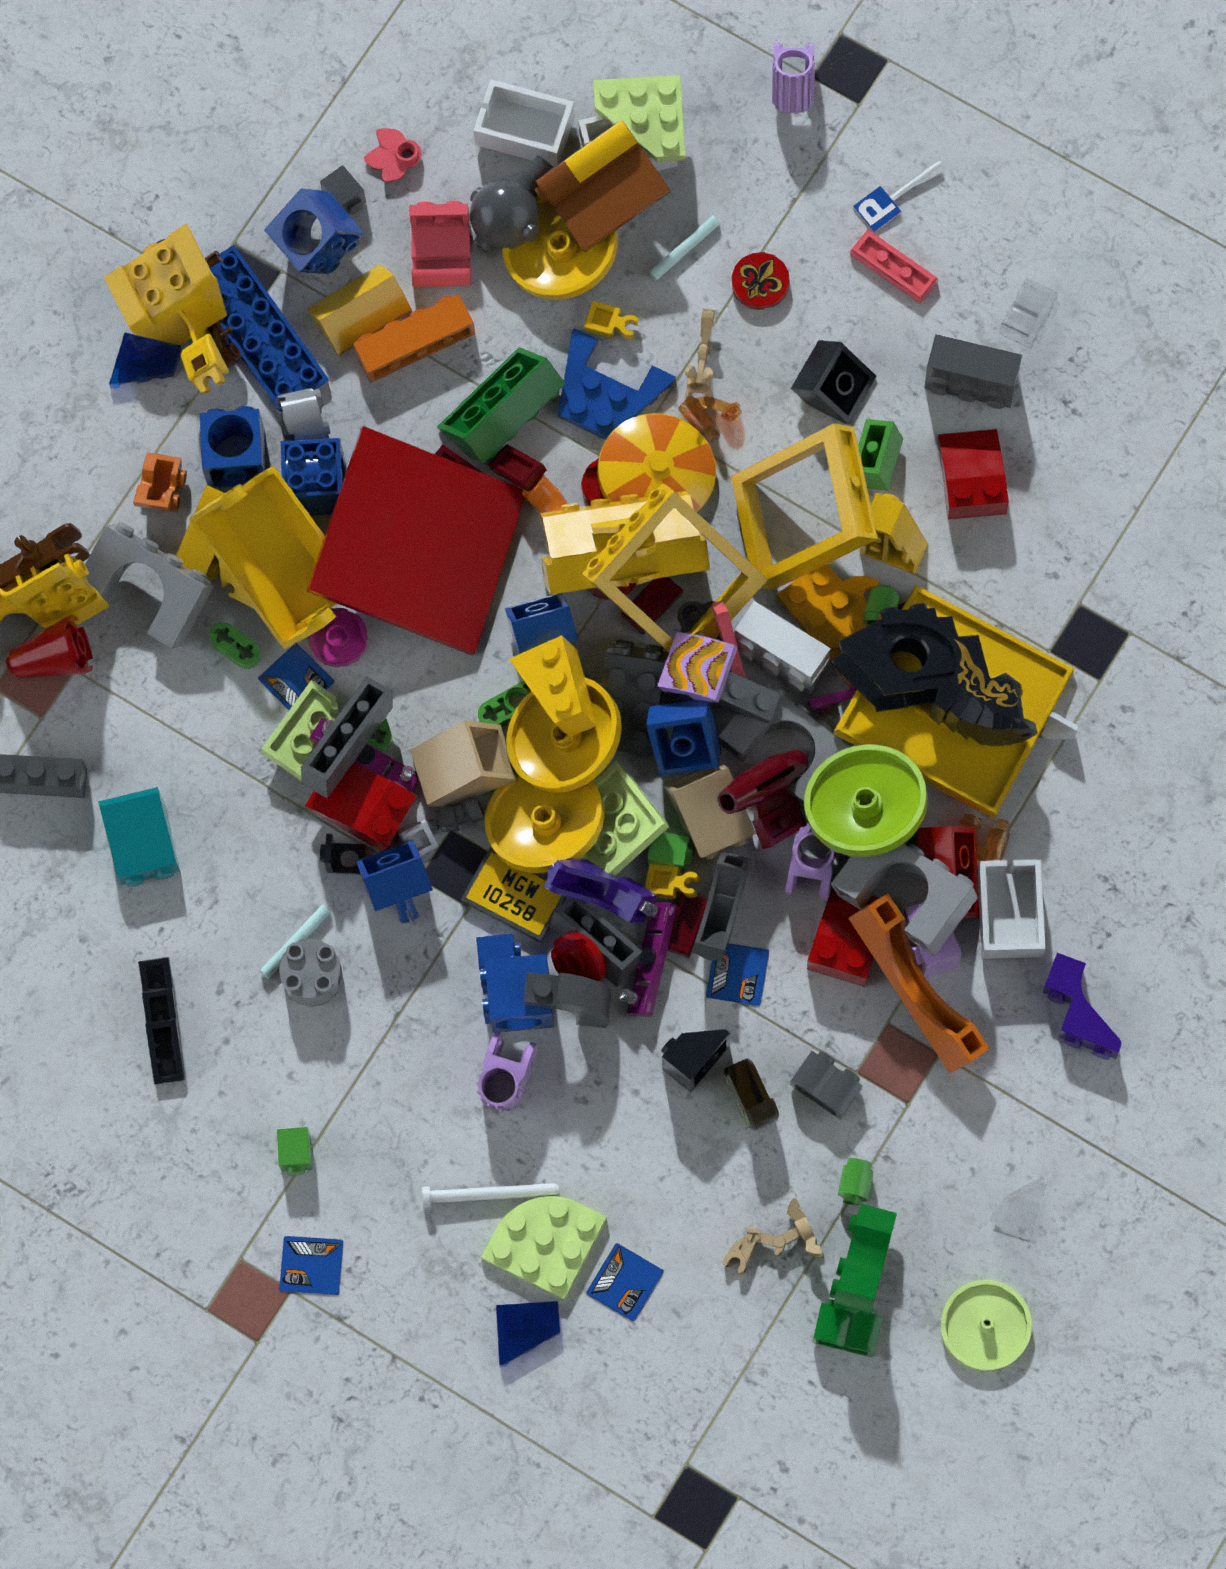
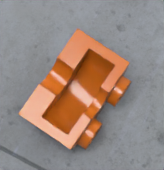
M146 453L141 482L137 486L133 500L134 506L178 512L180 506L179 487L184 488L187 479V470H182L181 458Z

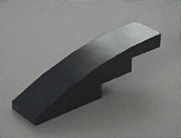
M170 957L138 961L146 1019L145 1027L154 1085L185 1080Z

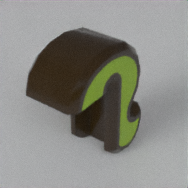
M746 1058L724 1068V1078L750 1129L758 1130L778 1120L779 1111L773 1098L770 1099L752 1060Z

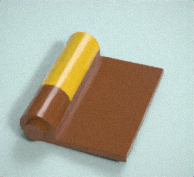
M623 120L613 125L538 178L536 182L539 186L535 188L536 193L544 203L549 200L584 252L591 249L671 192Z

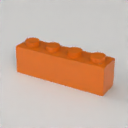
M457 294L455 296H445L427 309L419 308L413 311L408 318L401 321H391L378 332L363 334L353 343V347L369 382L372 383L474 335L475 327L460 295Z

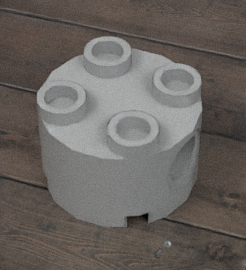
M308 388L276 396L277 407H282L283 413L279 414V419L285 441L329 438L330 427L327 417H321L323 401L319 389L313 390Z
M314 939L300 940L297 943L290 944L282 955L279 965L280 979L288 995L298 1004L309 1007L324 1005L340 991L343 981L342 967L339 958L330 945Z

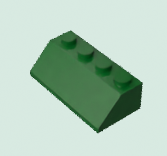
M519 347L450 413L437 428L469 458L484 464L486 461L494 458L498 452L497 450L507 441L513 439L517 435L518 430L527 421L535 418L539 410L548 401L554 399L566 383L547 358Z

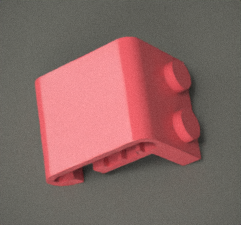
M423 201L418 202L416 205H409L411 258L413 260V269H411L412 287L471 286V225L468 203L448 201L445 204H433Z

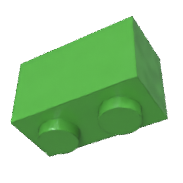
M866 419L858 447L867 489L889 491L903 442V437L894 421Z

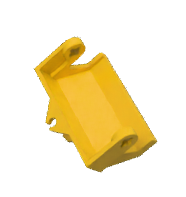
M274 465L256 475L241 486L239 484L210 501L189 518L219 560L221 586L225 587L230 583L234 587V590H231L228 596L254 608L283 649L319 631L336 617L331 607L337 603L306 592L325 535Z
M687 491L676 492L693 508L691 495ZM638 494L621 496L620 501L609 503L608 499H597L591 501V506L579 507V503L562 505V510L540 513L549 555L541 557L545 587L550 595L597 588L582 573L587 569L590 560L598 556L606 548L609 539L614 534L619 533L627 524L630 515L647 502L648 497L638 498ZM673 508L609 581L615 587L629 586V583H636L638 585L661 577L711 570L707 540Z

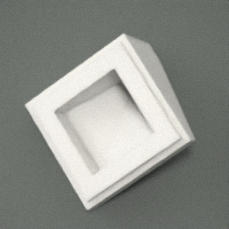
M1052 712L1040 737L1045 740H1074L1077 735L1078 725Z
M426 820L402 827L396 831L402 843L410 840L414 841L420 856L439 847Z

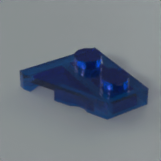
M125 332L110 378V388H120L121 384L136 381L140 384L149 382L154 378L164 379L173 377L182 352L181 345Z
M558 1301L496 1305L500 1367H505L510 1364L509 1362L525 1353H529L537 1348L538 1345L560 1334Z

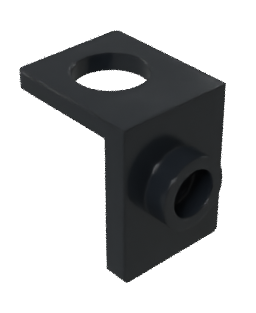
M326 833V842L321 844L320 862H324L327 873L361 875L357 863L352 867H346L341 863V856L346 851H354L358 855L359 860L365 857L366 846L365 844L335 843L333 834Z

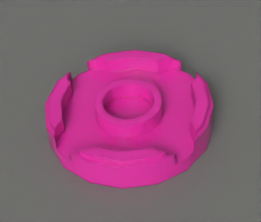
M333 608L331 610L336 617L325 627L308 636L309 646L315 658L323 664L332 667H344L358 661L365 652L368 643L367 628L361 617L356 613L354 614L344 608Z

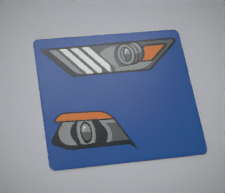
M297 643L258 677V680L288 710H290L311 680L326 690L335 682Z
M729 943L722 961L712 960L706 997L760 1006L769 950Z
M285 1236L279 1290L284 1292L338 1295L343 1240Z
M616 1243L586 1293L619 1314L634 1321L663 1274V1269Z

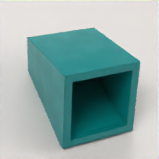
M158 787L98 801L117 878L121 886H139L144 883V880L154 877L158 880L168 879L174 876L175 872L180 871L166 805Z

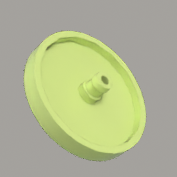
M977 1280L961 1286L950 1296L942 1312L940 1330L946 1349L956 1361L972 1370L992 1372L1004 1369L1020 1358L1031 1337L1032 1320L1026 1302L1013 1288L994 1280Z

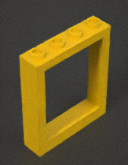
M834 423L731 476L747 559L768 579L761 587L763 589L775 590L878 540L854 427ZM825 449L842 531L773 565L756 483Z
M663 483L649 494L647 502L639 510L630 515L627 524L619 533L614 534L609 539L606 548L598 556L590 560L587 569L582 574L669 653L674 640L609 580L673 508L741 571L739 576L715 601H722L725 604L731 621L768 579L674 490ZM712 606L690 629L689 634L712 639L717 638L719 633Z

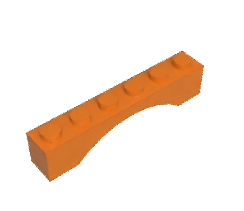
M889 893L869 903L848 918L949 1073L971 1063L989 1049V1046L973 1022L951 1008L935 992L915 962L907 934L904 930L906 928L905 918Z

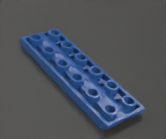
M235 245L220 253L223 261L210 268L213 275L217 278L227 316L219 320L224 330L228 327H233V332L227 335L230 343L237 346L242 360L274 406L281 412L282 407H277L276 396L308 388L318 389L329 382V378Z

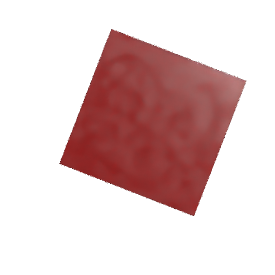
M363 426L360 429L306 592L466 654L473 655L475 654L525 499L522 495L523 489Z

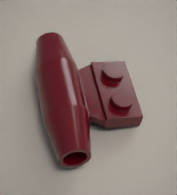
M794 749L770 756L740 773L718 794V805L727 814L753 808L754 820L752 823L762 849L773 847L799 831L800 827L804 828L806 826L797 799L793 798L786 790L807 769L808 759L801 750Z

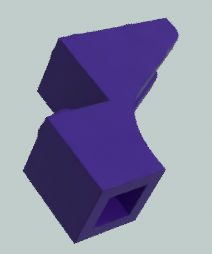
M588 859L557 860L549 868L547 873L548 879L543 886L553 893L605 908L629 923L644 922L657 895L632 878H614Z
M1057 952L1042 993L1047 994V998L1055 1003H1070L1059 1038L1064 1039L1063 1043L1070 1047L1080 1049L1083 1046L1093 1050L1092 1054L1101 1059L1109 1060L1110 1057L1116 1059L1121 1048V1040L1087 1002L1082 992L1081 980L1086 963Z

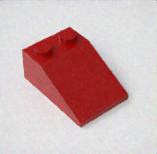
M997 429L938 434L947 520L1007 514L1009 504L1008 491Z
M353 763L328 798L313 791L304 807L375 849L383 851L390 844L417 795L395 782Z
M939 826L918 828L915 846L925 853L924 857L931 861L934 858L940 860L949 868L950 873L955 876L962 874L974 883L973 888L978 898L963 919H979L976 827Z
M833 887L807 960V970L865 987L874 957L848 919L860 909L838 896ZM872 895L866 905L880 897Z

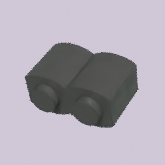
M811 1051L791 1079L790 1085L841 1120L862 1090V1085L859 1083L860 1078L848 1069L841 1071L833 1065L835 1063L834 1059L826 1053L820 1051L817 1054Z

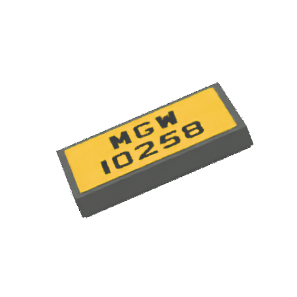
M490 847L464 892L461 902L542 943L550 928L554 911L565 902L567 897L553 893L543 887L548 877L541 873L522 872L508 866Z

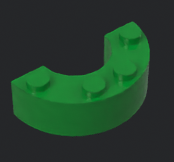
M861 1204L858 1215L851 1214L847 1232L853 1235L847 1258L840 1257L836 1275L841 1277L840 1280L833 1279L829 1294L830 1298L835 1299L834 1308L870 1317L897 1213Z

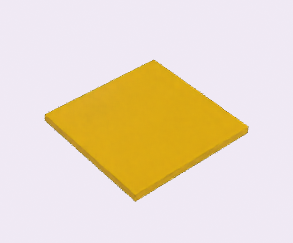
M915 585L902 610L909 609V607L918 603H925L927 608H935L937 617L952 616L958 637L979 635L990 678L1007 673L1022 685L1023 695L1021 696L1024 719H1028L1036 724L1038 734L1024 742L1012 745L983 746L971 737H968L966 740L957 731L952 732L943 722L938 725L929 717L931 704L876 712L875 707L858 690L851 699L833 734L855 746L872 744L887 746L900 751L917 765L925 783L995 819L1075 669ZM897 651L891 654L894 664L903 671L914 672L922 668L920 660L911 653Z

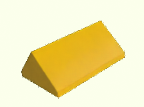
M381 264L307 308V312L338 356L353 348V343L363 334L378 332L387 323L398 320L412 311L395 276Z

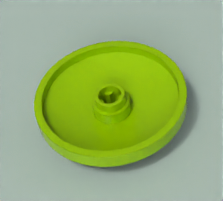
M872 744L853 746L830 756L815 770L807 784L804 795L805 813L814 835L828 848L838 853L855 857H870L884 854L904 844L922 824L928 805L926 784L917 765L900 751L887 746Z

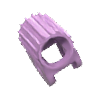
M774 43L772 104L775 105V109L787 112L788 114L795 113L797 115L800 112L805 113L814 104V43L806 44V48H783V44ZM787 57L805 59V71L800 74H787L782 71V60Z
M807 822L804 828L800 827L799 834L795 835L792 848L793 856L790 862L785 894L791 895L792 891L795 892L797 878L801 876L821 880L819 896H821L822 901H827L837 852L831 849L830 853L822 858H813L805 854L800 842L805 837L814 835Z
M495 1031L485 1055L483 1073L479 1074V1082L476 1083L479 1089L477 1093L481 1095V1101L491 1109L496 1108L500 1112L503 1109L510 1111V1108L518 1107L517 1103L520 1100L523 1101L522 1096L526 1092L523 1087L529 1080L538 1044L530 1042L529 1046H525L521 1061L518 1063L500 1057L504 1045L502 1040L503 1034ZM500 1073L511 1074L515 1081L513 1095L505 1102H492L487 1095V1085L490 1079Z

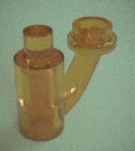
M692 396L686 399L678 408L686 420L700 434L706 435L711 442L715 441L720 434L714 428L716 422L705 409L721 411L720 416L728 422H732L742 413L738 402L730 404L707 396L697 398Z
M964 814L959 824L964 827H976V831H980L982 819L972 814ZM998 819L996 827L990 828L984 847L980 844L976 833L977 859L979 861L1003 859L1010 838V834L1007 832L1009 826L1007 820Z

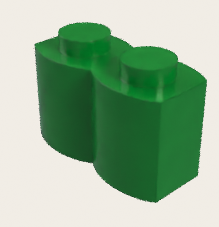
M829 1299L828 1303H821L812 1343L873 1357L883 1317L878 1316L877 1311L872 1309L870 1317L834 1308L833 1299Z

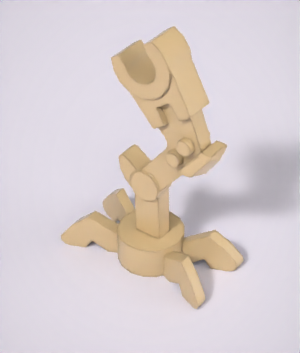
M703 308L700 334L702 341H700L699 350L697 351L698 369L696 372L695 366L689 365L684 371L688 378L685 398H690L693 393L704 394L706 400L712 401L713 399L710 386L713 371L710 367H706L704 370L707 355H711V342H709V338L712 335L715 309Z
M793 1198L788 1206L787 1214L795 1220V1228L779 1236L761 1233L756 1227H746L747 1234L740 1241L735 1242L724 1257L723 1265L728 1267L731 1260L739 1259L741 1264L737 1273L742 1275L747 1269L756 1244L775 1247V1255L779 1256L784 1251L786 1244L800 1237L806 1243L805 1251L807 1254L823 1258L824 1253L820 1245H817V1239L804 1213L800 1211L801 1207L797 1199Z

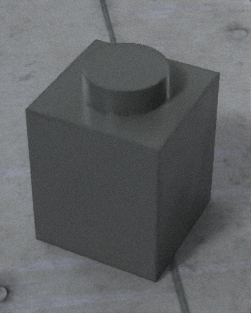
M344 165L320 181L321 190L329 191L348 214L357 213L366 202L364 189Z

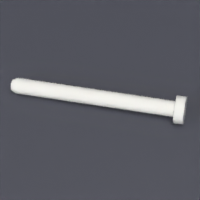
M555 1183L430 1191V1186L422 1187L423 1208H431V1203L542 1197L559 1194V1185Z

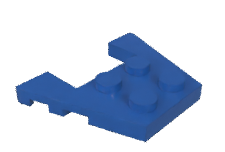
M574 328L564 375V382L566 384L562 387L558 417L606 440L615 428L639 415L648 405L651 406L667 388L672 387L676 381V376L652 365L639 390L624 385L585 366L598 344V339Z

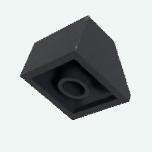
M818 340L790 389L809 406L844 424H849L874 382L876 375L842 342Z
M726 1029L681 1033L677 1039L670 1038L661 1050L664 1053L661 1057L662 1070L691 1093L730 1047V1033Z

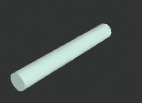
M712 215L649 272L650 276L655 281L662 277L720 225L718 219Z
M321 905L263 966L260 972L269 979L279 968L286 948L292 943L306 940L331 912L324 905Z

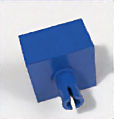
M563 593L549 595L505 608L513 642L519 654L561 635L569 642L578 640L570 607Z
M689 700L649 707L646 726L659 776L719 768L721 745L710 702Z
M413 840L356 860L375 912L395 904L401 923L409 922L406 910L409 911L412 921L419 917L412 898L433 889L422 858Z

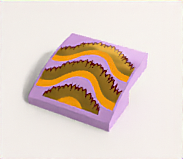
M676 632L657 687L664 692L687 694L694 700L718 703L737 647L704 636Z

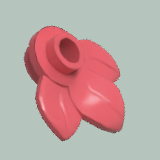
M382 128L376 130L380 146L364 156V161L368 166L375 170H382V180L384 182H393L401 179L408 168L416 166L421 160L422 153L420 146L414 141L406 140L399 130ZM406 152L412 153L410 158L402 157Z

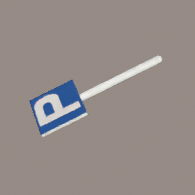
M942 161L936 162L892 196H889L879 186L856 203L853 208L875 233L902 213L894 201L941 167Z

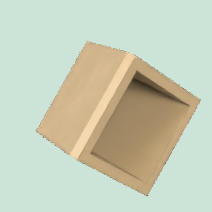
M464 720L410 750L413 766L422 787V795L427 805L447 807L448 804L453 805L518 780L515 769L508 757L501 725Z
M720 762L719 768L694 771L663 785L686 836L689 837V842L694 847L695 854L699 858L705 857L706 860L719 856L722 849L733 845L735 848L750 841L749 837L756 834L746 810L727 814L719 807L717 801L718 794L733 780L729 768Z

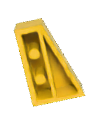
M206 485L194 514L204 505L227 491ZM190 522L176 556L183 560L182 565L190 570L197 569L208 576L207 580L211 582L212 578L215 579L220 572L219 560Z
M875 493L871 509L878 540L861 547L860 554L915 575L928 543L906 505L900 502L898 497L889 493H884L883 495Z

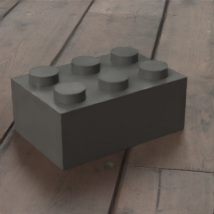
M935 334L927 364L924 388L937 395H956L959 399L966 402H974L975 400L985 402L988 406L996 409L1011 408L1022 354Z

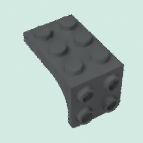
M617 640L616 644H610L605 653L601 686L615 700L620 712L622 729L620 742L616 750L618 752L645 756L653 755L646 724L649 707L660 705L662 690L657 685L669 655L668 652L663 651L661 646L649 644L645 648L634 647L633 642Z

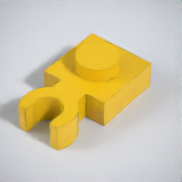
M592 301L584 325V331L611 339L616 331L624 339L633 340L634 332L627 330L625 327L629 324L638 326L639 318L634 315L620 317L621 308Z
M649 864L645 888L657 895L656 898L675 900L677 891L682 892L686 897L694 898L697 897V892L695 889L687 888V885L692 881L700 882V877L694 872H687L680 876L681 870L679 867Z

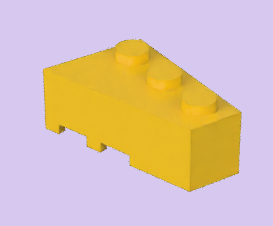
M562 635L509 659L552 721L569 737L597 726L578 651Z

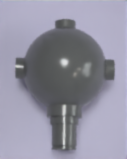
M537 155L527 169L523 170L521 174L517 173L513 180H495L484 185L482 188H476L472 192L470 197L472 202L470 222L477 235L473 242L485 252L490 247L501 250L502 248L512 249L523 245L527 241L531 242L538 236L539 206L536 200L538 194L535 188L539 185L536 180L550 171L553 166Z

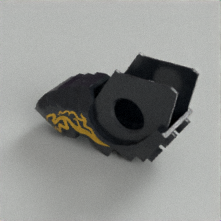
M918 603L912 605L909 609L898 610L895 607L883 609L880 611L876 622L839 641L840 649L843 653L833 658L834 667L875 707L876 712L931 704L929 717L938 725L943 722L952 732L957 731L966 740L968 737H971L983 746L1012 745L1024 742L1038 734L1036 724L1028 719H1024L1021 696L1023 695L1022 685L1007 673L990 678L979 635L958 637L952 616L937 617L935 608H927L925 603ZM897 651L911 653L920 660L922 668L914 672L903 671L894 664L891 654Z

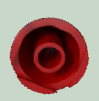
M75 615L67 616L11 649L9 657L6 658L9 672L15 674L17 678L75 675L91 672L93 666H88V660L93 659L92 649L84 627L77 628L74 621L79 619Z

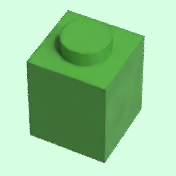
M663 832L650 844L647 859L648 867L649 864L679 867L681 873L684 874L685 864L691 865L694 847L689 846V837Z
M308 1127L277 1129L278 1161L281 1171H287V1175L297 1176L305 1174V1170H311V1136Z

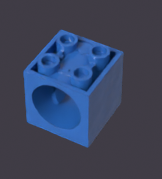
M303 188L294 195L264 229L299 272L330 274L335 271L340 265V260L346 253L353 251L358 246V240L364 234L363 230L329 191ZM318 218L322 235L315 249L311 242V228Z
M242 406L233 411L215 408L208 410L207 413H200L202 470L208 486L218 488H232L239 484L242 486L267 469L265 429L259 409ZM244 436L252 440L248 450L239 456L223 457L215 453L217 446L228 437Z
M340 438L280 441L282 478L292 489L310 516L332 515L345 477V457Z
M537 954L485 959L486 969H480L483 995L488 994V999H482L485 1024H491L493 1033L495 1031L510 1032L554 1028L552 1008L523 1005L525 976L527 972L549 975L547 955Z

